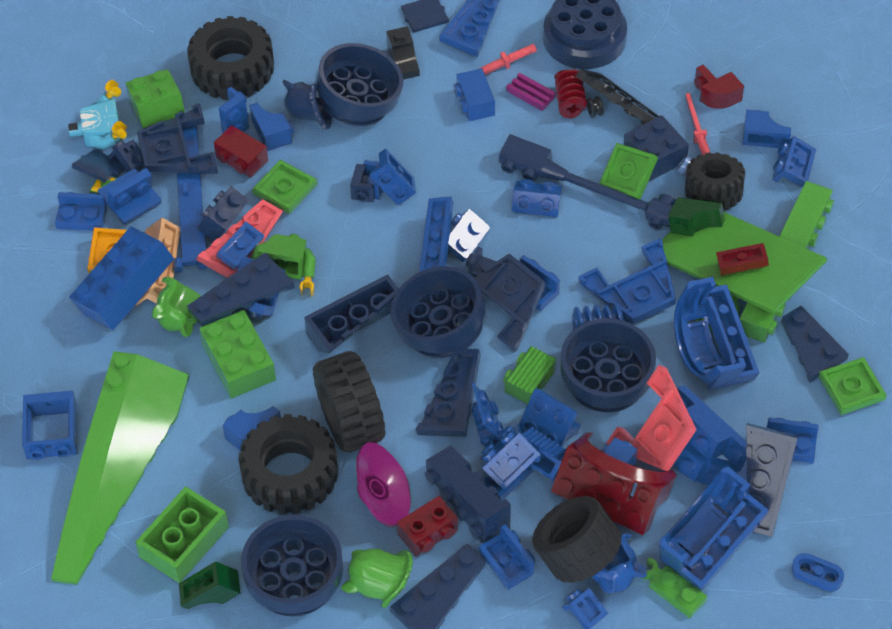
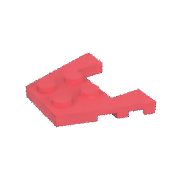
M658 365L646 384L661 397L660 402L635 439L624 428L617 426L606 444L610 445L615 437L621 441H627L637 449L636 459L659 469L669 471L695 433L696 427L668 369Z

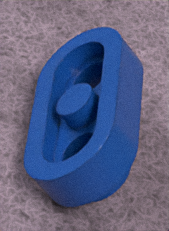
M808 553L799 554L793 560L791 570L798 580L829 592L836 591L842 586L844 572L838 565ZM801 568H806V569H808L809 571H808V572H804V571L801 570ZM826 578H831L833 582L827 581Z

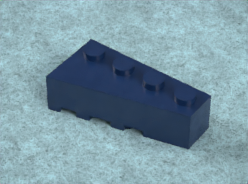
M451 445L426 460L425 476L431 485L435 484L438 487L442 499L446 503H451L458 519L468 524L469 530L476 540L480 539L482 543L489 541L500 534V527L504 524L510 529L511 503L506 499L501 501L497 496L499 495L498 491L493 486L487 488L483 476L478 471L472 473L470 463Z

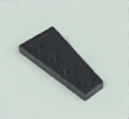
M584 69L578 71L577 78L606 96L611 102L623 107L624 111L629 115L641 119V124L659 117L658 114L602 73Z

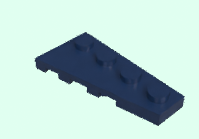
M466 349L459 354L451 356L444 370V377L434 391L435 396L431 404L427 405L424 412L425 416L416 428L417 435L467 436L474 396L472 383L476 384L481 356L479 349Z
M467 543L392 604L390 612L408 629H439L445 621L447 614L459 602L460 596L470 587L484 568L485 559Z

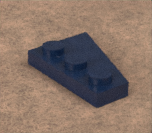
M802 306L782 316L781 323L791 344L799 355L798 359L801 365L804 366L810 383L819 378L820 371L838 366L848 360L849 354Z

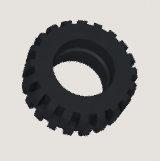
M227 16L225 19H221V17L216 18L214 22L209 21L205 23L203 28L199 27L190 38L187 54L191 77L195 85L207 94L209 92L211 97H221L223 100H228L227 89L230 87L249 97L255 91L259 92L263 89L264 84L266 85L270 81L271 75L274 72L271 38L266 33V30L261 25L258 26V23L255 21H247L244 17L234 18L233 16ZM227 54H242L246 56L235 62L217 61L219 57Z
M346 351L318 361L312 369L314 385L325 420L339 448L343 452L351 453L359 450L368 442H381L386 434L384 416L375 387L360 356L356 352Z
M284 414V417L278 418L274 416L266 423L265 421L257 424L256 430L251 429L246 435L247 439L243 440L240 446V472L247 495L252 497V501L258 506L263 504L265 510L270 512L277 510L278 514L286 515V512L293 511V514L301 513L300 510L306 508L308 511L315 508L316 502L321 504L327 499L326 493L330 494L333 491L334 483L338 477L335 443L333 438L330 437L328 430L323 426L320 427L319 422L313 419L308 421L306 416L298 415V417H292V414ZM285 453H298L311 460L306 469L294 475H278L266 468L272 459Z

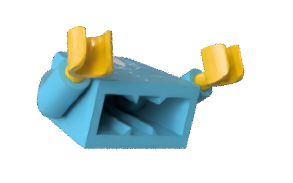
M109 80L105 85L107 92H104L90 106L80 110L81 122L68 124L70 137L84 135L87 147H95L102 150H107L126 138L127 133L124 130L127 129V126L119 121L116 102L113 99V96L119 97L121 95V89L116 81Z

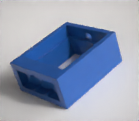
M73 390L23 395L22 446L26 459H42L53 456L66 457L77 454V402ZM68 413V438L33 441V416Z

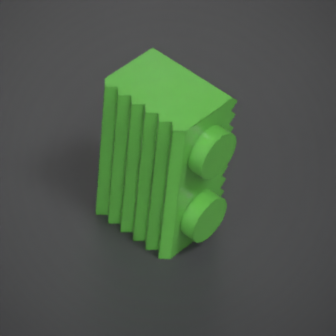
M530 346L526 353L522 352L518 356L514 370L509 369L503 379L505 393L528 404L533 391L537 388L542 390L550 380V377L555 373V357H551L541 350L539 351L537 348Z

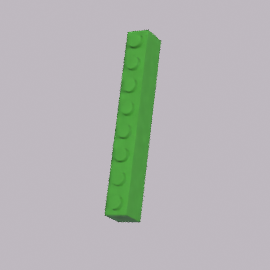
M806 181L779 237L808 250L810 246L814 248L819 236L817 231L818 229L822 231L827 218L824 216L826 213L830 214L834 205V200H831L833 190ZM747 303L740 317L745 335L765 343L769 334L773 336L778 324L775 320L777 316L782 317L786 304L772 314L751 303Z

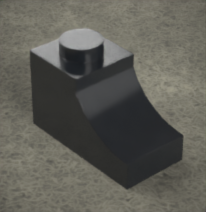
M408 26L386 31L388 53L399 66L403 80L420 76L414 43Z

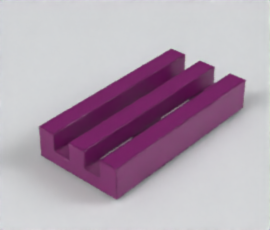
M521 73L517 75V79L514 78L512 80V84L506 86L507 92L541 111L556 98V92Z

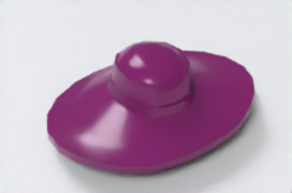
M368 442L360 448L357 454V492L362 502L366 504L379 522L388 527L397 526V521L407 516L410 511L411 499L408 479L397 460L383 446L376 442Z

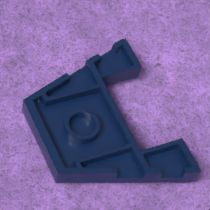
M200 103L193 105L192 110L186 113L181 111L175 114V118L165 123L162 120L137 132L144 166L149 172L218 173L214 153L189 157L183 135V128L205 124Z
M509 253L485 268L484 272L476 276L475 279L479 284L481 292L513 317L497 337L516 352L546 283Z

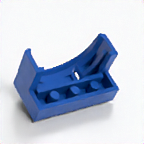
M713 277L688 282L677 301L674 312V334L680 356L688 370L699 380L707 384L708 390L753 381L760 373L727 284L714 287L716 283ZM699 318L705 319V320H702V321H697V322H693V323H687L689 320H694V319H699ZM709 324L712 328L722 359L714 346L710 334Z
M728 466L722 468L684 515L660 539V560L700 591H703L766 518L769 510L748 494L750 484ZM712 503H716L723 510H725L728 513V516H726L723 512L716 508Z

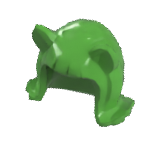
M164 277L161 282L167 285L157 298V304L152 309V317L158 320L159 325L163 329L171 332L180 331L187 338L192 334L193 326L198 322L188 311L187 305L201 295L174 278Z
M371 548L352 551V559L348 568L350 579L342 584L341 590L346 593L359 592L367 598L381 599V607L386 608L390 601L396 598L405 588L410 577L413 565V557L410 551L401 550L396 555Z

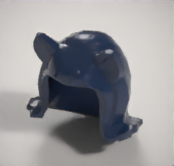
M283 80V85L287 89L284 106L288 113L298 119L318 121L323 129H330L332 116L324 110L319 98L316 97V92L319 88L318 82L308 85L303 81L292 84L287 80Z

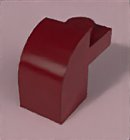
M704 64L696 68L694 83L696 88L701 90L700 101L704 105L723 109L742 101L744 85L732 72L716 79Z

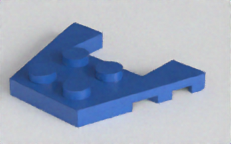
M661 238L641 247L642 254L651 266L611 285L607 283L599 269L595 268L578 276L579 283L610 307H612L613 303H617L622 310L623 317L633 324L675 305L676 297Z

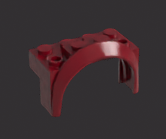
M584 433L575 442L567 446L551 492L568 500L583 496L593 497L601 504L612 521L644 535L650 530L658 507L668 499L677 474L673 470L664 472L650 471L620 461L602 452L588 441L593 433ZM635 483H637L638 485L632 497L630 496Z

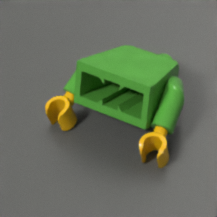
M275 234L268 241L254 248L251 256L252 259H256L263 253H266L280 268L285 270V274L289 278L300 280L302 277L304 278V281L300 283L301 296H303L305 288L311 289V297L314 295V284L311 280L314 279L316 258L311 249L306 248L307 241L300 238L297 234H290L289 236Z

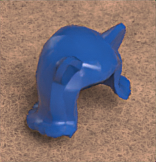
M630 533L621 535V545L613 560L602 571L592 576V579L601 589L609 594L626 590L632 584L635 577L644 578L647 576L645 567L637 563L635 552L627 543V540L632 538Z

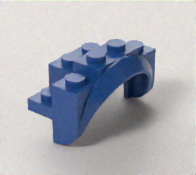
M685 385L678 387L677 390L696 427V431L673 466L693 482L709 485L721 469L727 466L746 480L747 441ZM723 455V456L726 457L728 460L720 459V458H717V457Z

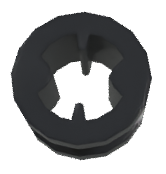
M595 96L593 100L591 98L586 99L589 116L591 118H595L597 114L603 116L604 110L600 97Z

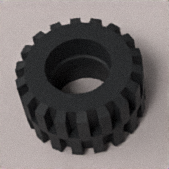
M718 152L705 153V155L700 154L696 158L691 159L687 165L685 195L689 199L722 203L723 210L737 205V202L742 200L745 168H743L741 162H738V159L730 157L728 154H720Z

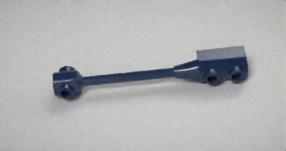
M509 134L501 149L499 163L502 164L501 169L507 173H513L516 169L522 172L521 175L524 179L534 181L535 177L567 181L645 211L646 219L649 220L648 224L653 229L661 230L662 226L670 227L668 215L676 201L670 195L660 194L658 199L653 198L651 201L646 202L574 175L553 162L551 149Z

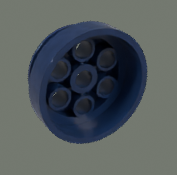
M555 0L545 16L543 25L544 46L552 58L565 66L576 69L600 68L615 61L625 48L627 22L616 0Z
M347 43L329 49L322 56L315 82L319 84L317 90L319 101L330 116L348 125L368 126L379 122L395 108L403 88V75L396 62L383 51L364 44Z
M451 266L433 267L415 274L398 289L391 304V318L403 342L420 354L432 358L450 357L470 347L482 331L486 312L485 299L476 279L465 270Z
M596 319L575 328L564 341L561 350V376L573 397L583 406L599 412L621 411L635 404L650 388L646 383L655 371V349L648 336L633 324L618 319Z
M285 515L265 522L250 535L242 551L241 567L246 588L259 604L279 615L303 616L318 610L335 593L342 579L343 558L339 540L328 526L308 516ZM294 549L299 550L298 552H295V553H291V552H290L291 550H294ZM315 560H321L320 563H312ZM269 562H276L273 565H267ZM293 572L299 573V574L296 575V576H290V575H289V574H291V573H293ZM315 583H321V584H322V585H320V586H318V587H313V586H312V585L315 584ZM268 585H276L274 588H266ZM294 595L299 596L298 598L289 599V597Z

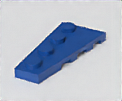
M467 0L440 34V42L478 57L500 0Z

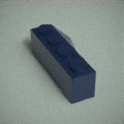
M388 274L305 316L306 335L318 351L331 353L354 332L391 314V304L399 288Z

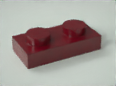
M764 243L716 252L721 275L769 266Z

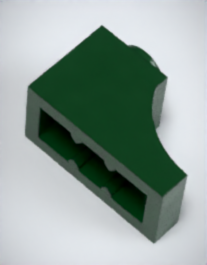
M677 197L668 215L671 233L694 236L696 232L705 228L722 227L725 221L722 203Z
M215 561L179 583L181 607L190 609L206 603L224 604L241 594L238 570Z

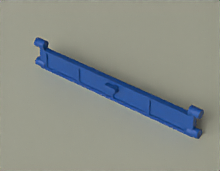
M197 126L183 128L182 131L189 157L199 155ZM177 173L182 258H174V271L177 273L182 272L183 266L197 265L199 270H205L207 266L196 260L197 256L206 250L205 234L197 228L204 219L201 216L203 213L201 173Z

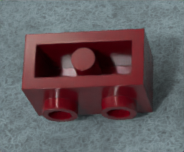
M232 125L214 141L217 159L222 163H227L237 172L243 173L250 178L268 162L267 146Z
M440 495L397 521L398 536L415 557L422 552L430 551L441 540L451 538L458 530L457 516Z

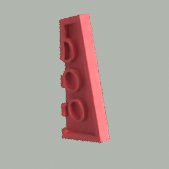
M262 199L237 224L232 225L222 237L217 238L207 250L202 251L196 260L226 278L237 272V269L233 270L217 258V252L245 222H248L265 235L261 243L265 242L283 211Z

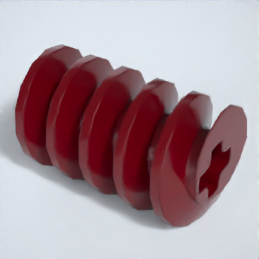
M574 69L561 70L554 75L559 113L561 116L569 119L579 116L587 107L585 88L583 87L584 82L576 77L578 70Z

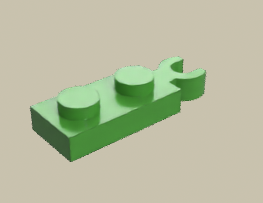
M651 557L647 559V565L652 569L646 570L647 576L643 579L651 580L649 588L687 617L691 618L705 604L708 596L666 565L661 570L658 568V563L655 559Z

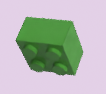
M168 69L156 71L153 74L137 77L125 82L130 104L142 128L162 120L173 119L175 114L181 111L185 113L181 92Z

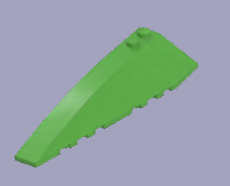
M113 351L74 482L53 568L52 581L76 585L79 583L94 558V552L106 538V532L118 518V512L122 506H125L142 478L148 462H151L156 455L155 451L160 442L163 443L168 435L167 431L171 424L174 425L177 420L189 374L138 354Z

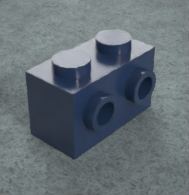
M232 186L226 192L221 190L213 199L216 204L213 207L209 205L201 214L204 219L197 228L213 242L227 230L249 202L245 196Z

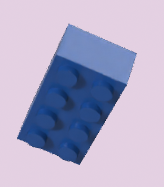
M130 226L69 298L82 314L113 331L172 263L174 257L163 242Z

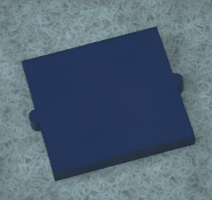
M418 0L401 5L405 22L409 23L413 33L449 23L445 7L441 6L439 0Z
M95 149L85 156L82 155L79 160L72 164L73 169L104 183L114 176L117 177L120 172L125 170L119 160H109L108 155Z

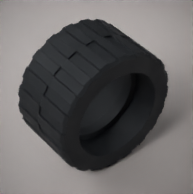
M583 496L566 500L548 512L537 524L533 532L532 543L535 551L557 580L564 583H575L596 575L613 560L621 545V533L595 498Z

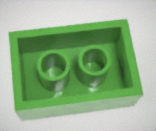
M245 310L199 328L202 345L231 399L276 381L274 363Z
M185 486L136 540L139 558L176 582H182L229 528L226 511Z

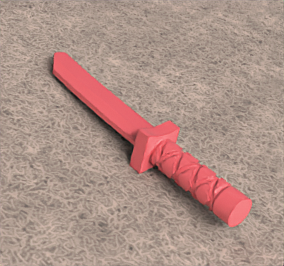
M531 44L509 55L502 52L500 53V59L481 68L485 75L503 66L508 69L511 62L537 52L536 46Z
M686 93V101L696 130L694 131L693 142L698 143L701 154L705 155V153L710 152L706 141L707 131L701 130L690 93Z

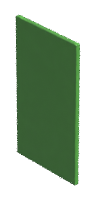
M725 212V221L722 227L705 228L696 232L694 236L672 234L669 232L662 239L668 265L698 279L713 277L716 283L715 287L727 284L730 294L772 314L777 312L827 262V258ZM764 243L769 266L721 275L716 252Z

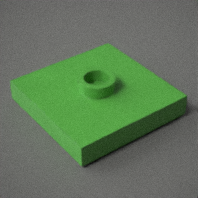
M616 143L599 184L641 200L658 157L654 154Z
M279 160L255 185L252 192L253 195L291 214L317 186V179Z
M864 357L819 372L818 377L840 415L886 400L887 395Z

